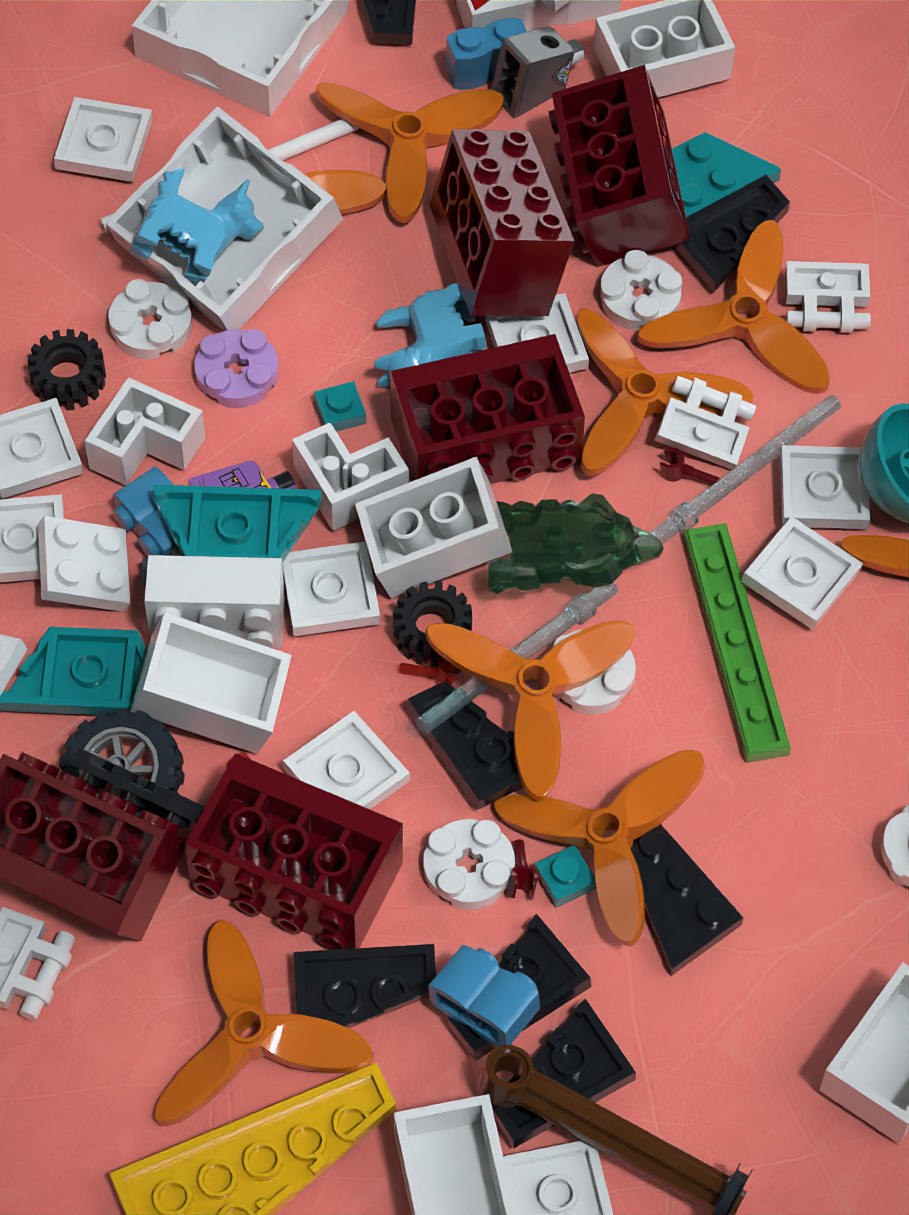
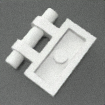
M786 262V304L802 305L803 311L787 310L786 321L794 327H802L804 332H816V328H838L840 333H853L854 329H870V313H854V306L868 307L869 264ZM817 305L839 306L840 312L817 311Z
M677 375L672 391L686 396V402L684 403L674 398L669 399L654 440L734 470L738 464L750 427L734 422L735 417L738 416L751 421L756 405L742 400V395L730 391L729 394L707 387L706 381L696 377L692 381ZM700 402L722 410L721 416L700 409Z
M2 907L0 911V1008L7 1010L14 995H20L26 999L19 1014L28 1020L36 1021L42 1007H48L54 995L52 987L60 971H65L72 959V955L69 952L76 938L68 932L59 931L53 944L42 940L47 930L45 922ZM32 958L44 962L35 980L24 976Z

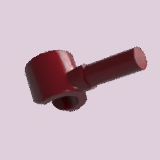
M667 448L664 451L666 461L673 464L668 465L660 462L661 474L667 481L675 482L686 477L714 487L717 486L720 477L685 464L684 455L681 450Z
M517 839L513 842L515 867L511 871L507 894L510 898H515L516 889H522L529 893V899L532 900L536 890L538 873L533 868L528 867L524 841Z

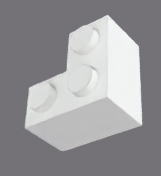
M128 377L85 439L89 469L124 485H127L147 454L185 470L206 439L203 411Z
M331 423L292 439L294 469L307 489L322 490V505L319 509L332 531L359 520L355 503L409 483V469L389 437L352 454L349 453Z

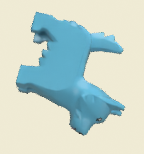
M180 167L172 172L163 173L164 181L158 183V196L146 210L143 222L137 230L129 251L148 260L153 251L151 245L157 247L158 242L164 240V247H172V253H180V258H187L188 264L185 278L197 284L200 281L204 283L211 273L214 261L231 245L235 237H242L245 240L255 238L264 229V226L254 215V203L246 194L250 180L244 181L234 192L218 202L213 210H208L178 195V188L185 171Z
M458 283L451 284L443 290L436 289L433 292L429 290L423 296L419 295L410 306H400L396 309L386 310L385 314L377 320L376 325L378 328L412 327L416 337V342L413 345L379 357L374 362L375 368L387 370L377 381L379 387L391 386L392 370L486 349V339L481 323L464 326L462 319L467 322H473L476 319L475 316H470Z

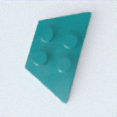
M707 132L672 148L686 217L764 175H767L773 183L780 180L781 169L777 165Z
M153 485L154 501L182 556L282 558L283 563L322 505V490Z
M49 627L38 642L36 652L29 655L20 667V676L8 692L4 690L0 695V710L94 715L104 710L112 713L116 712V708H128L131 711L146 657V647L138 630Z

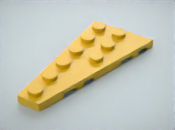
M376 1062L109 1173L125 1215H275L396 1111V1102Z

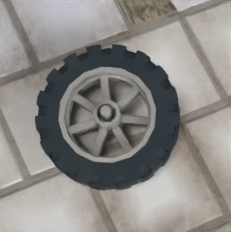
M116 708V712L108 713L107 710L94 714L95 719L90 722L87 720L83 721L77 727L79 731L74 737L70 735L65 743L67 751L65 756L61 755L59 767L62 771L78 778L82 769L69 763L76 748L80 747L137 775H152V782L179 794L177 792L179 786L184 783L185 773L182 771L184 759L176 740L160 721L151 718L149 714L137 710L136 713H133L128 708ZM127 739L138 741L139 744L126 758L121 741ZM113 743L114 755L109 759L99 755L102 749ZM148 748L152 754L154 765L133 766ZM113 784L111 794L120 797L122 788ZM149 802L147 808L144 809L162 818L166 811L165 808ZM139 807L136 815L140 816L144 808Z

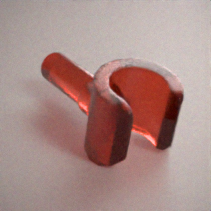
M446 659L440 662L439 667L401 663L399 669L401 674L427 677V679L435 680L436 685L446 681L454 688L458 686L460 679L449 677L444 672L461 673L460 669Z

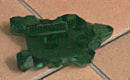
M592 493L580 503L566 500L560 504L557 499L541 500L536 506L533 503L518 501L513 505L496 501L507 536H510L512 552L510 553V559L500 558L488 562V591L497 595L512 590L519 593H527L539 589L541 584L560 583L561 580H570L576 585L581 584L593 588L611 586L623 573L622 570L659 558L663 553L664 546L660 539L632 525L628 517L617 513L602 494Z

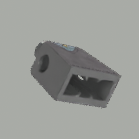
M549 26L504 38L491 90H495L503 95V108L513 118H517L551 99L553 92L566 88L571 66L584 59L583 48L576 39L566 42L554 28Z

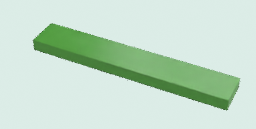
M723 523L684 530V542L745 761L749 763L788 756L791 750L745 586L741 582L742 576L727 524Z

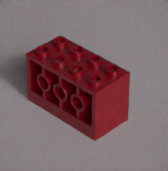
M642 65L553 92L554 110L548 111L552 129L555 135L559 134L560 141L554 143L558 161L561 167L565 166L566 174L560 175L562 187L566 198H571L572 206L566 208L572 231H577L583 253L590 252L596 266L599 267L624 258L626 253L632 250H641L647 253L691 240L665 112L646 66Z
M452 129L429 206L470 316H549L574 244V238L530 131L515 129L509 131Z
M556 334L391 371V420L406 466L409 469L411 482L474 457H477L491 484L510 479L523 480L533 474L553 469L557 471L566 470L575 464H579L581 461L585 415Z
M22 751L18 759L2 754L0 758V878L114 934L142 941L185 850L187 839L176 834L180 826L144 809L140 816H137L139 806L104 790L97 797L96 794L99 787L64 771H61L57 778L59 768Z
M235 753L185 843L190 884L207 897L217 898L220 896L234 902L237 908L249 915L258 916L262 914L276 920L280 927L288 932L300 934L302 931L318 938L323 946L330 950L360 948L403 864V823Z

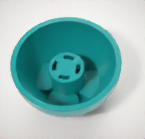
M900 403L885 410L868 429L860 452V471L864 486L874 503L889 516L908 524L909 403Z

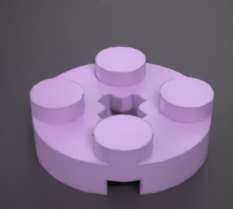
M235 329L223 331L216 335H207L202 339L200 350L195 358V376L200 391L206 397L208 393L211 397L216 398L218 404L225 407L243 408L257 404L265 398V392L272 385L274 388L278 381L279 366L277 353L274 347L267 341L266 335L257 329ZM233 363L246 365L242 367V373L234 374L233 370L227 367Z

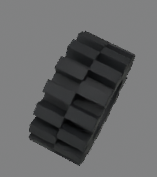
M67 329L66 336H60L59 330L52 331L53 339L49 340L46 335L40 338L41 347L34 343L31 348L32 355H28V370L33 392L36 397L40 395L41 402L57 398L60 408L62 403H66L67 410H75L74 403L79 401L83 408L89 405L88 396L95 401L99 397L98 389L103 390L105 387L104 378H106L102 349L98 348V342L94 338L88 341V334L82 331L78 337H75L74 329ZM64 362H75L83 366L81 372L71 377H57L51 373L55 366Z
M427 581L421 582L419 592L411 586L406 589V597L400 595L397 600V607H394L393 631L394 637H396V646L399 650L403 648V655L409 660L415 654L416 664L423 666L426 658L431 659V667H438L439 658H443L430 646L426 640V634L417 628L416 621L419 617L426 614H440L445 616L451 625L472 631L473 617L471 604H467V597L463 592L456 597L457 588L451 584L445 591L442 590L443 582L435 581V588L428 589ZM444 659L446 665L450 663Z

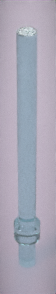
M834 395L827 397L691 502H682L669 513V518L647 535L650 544L655 548H659L678 532L684 533V530L695 526L699 522V516L777 458L781 453L782 445L795 444L841 409V403Z
M606 579L589 593H580L566 604V610L510 651L529 659L576 623L582 625L596 615V608L618 593L616 584L611 579ZM473 677L415 720L417 728L423 734L429 733L492 685Z

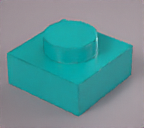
M354 381L314 391V402L323 425L331 423L337 432L367 424L366 412Z
M574 845L535 863L534 870L538 873V879L556 908L596 889L595 877Z

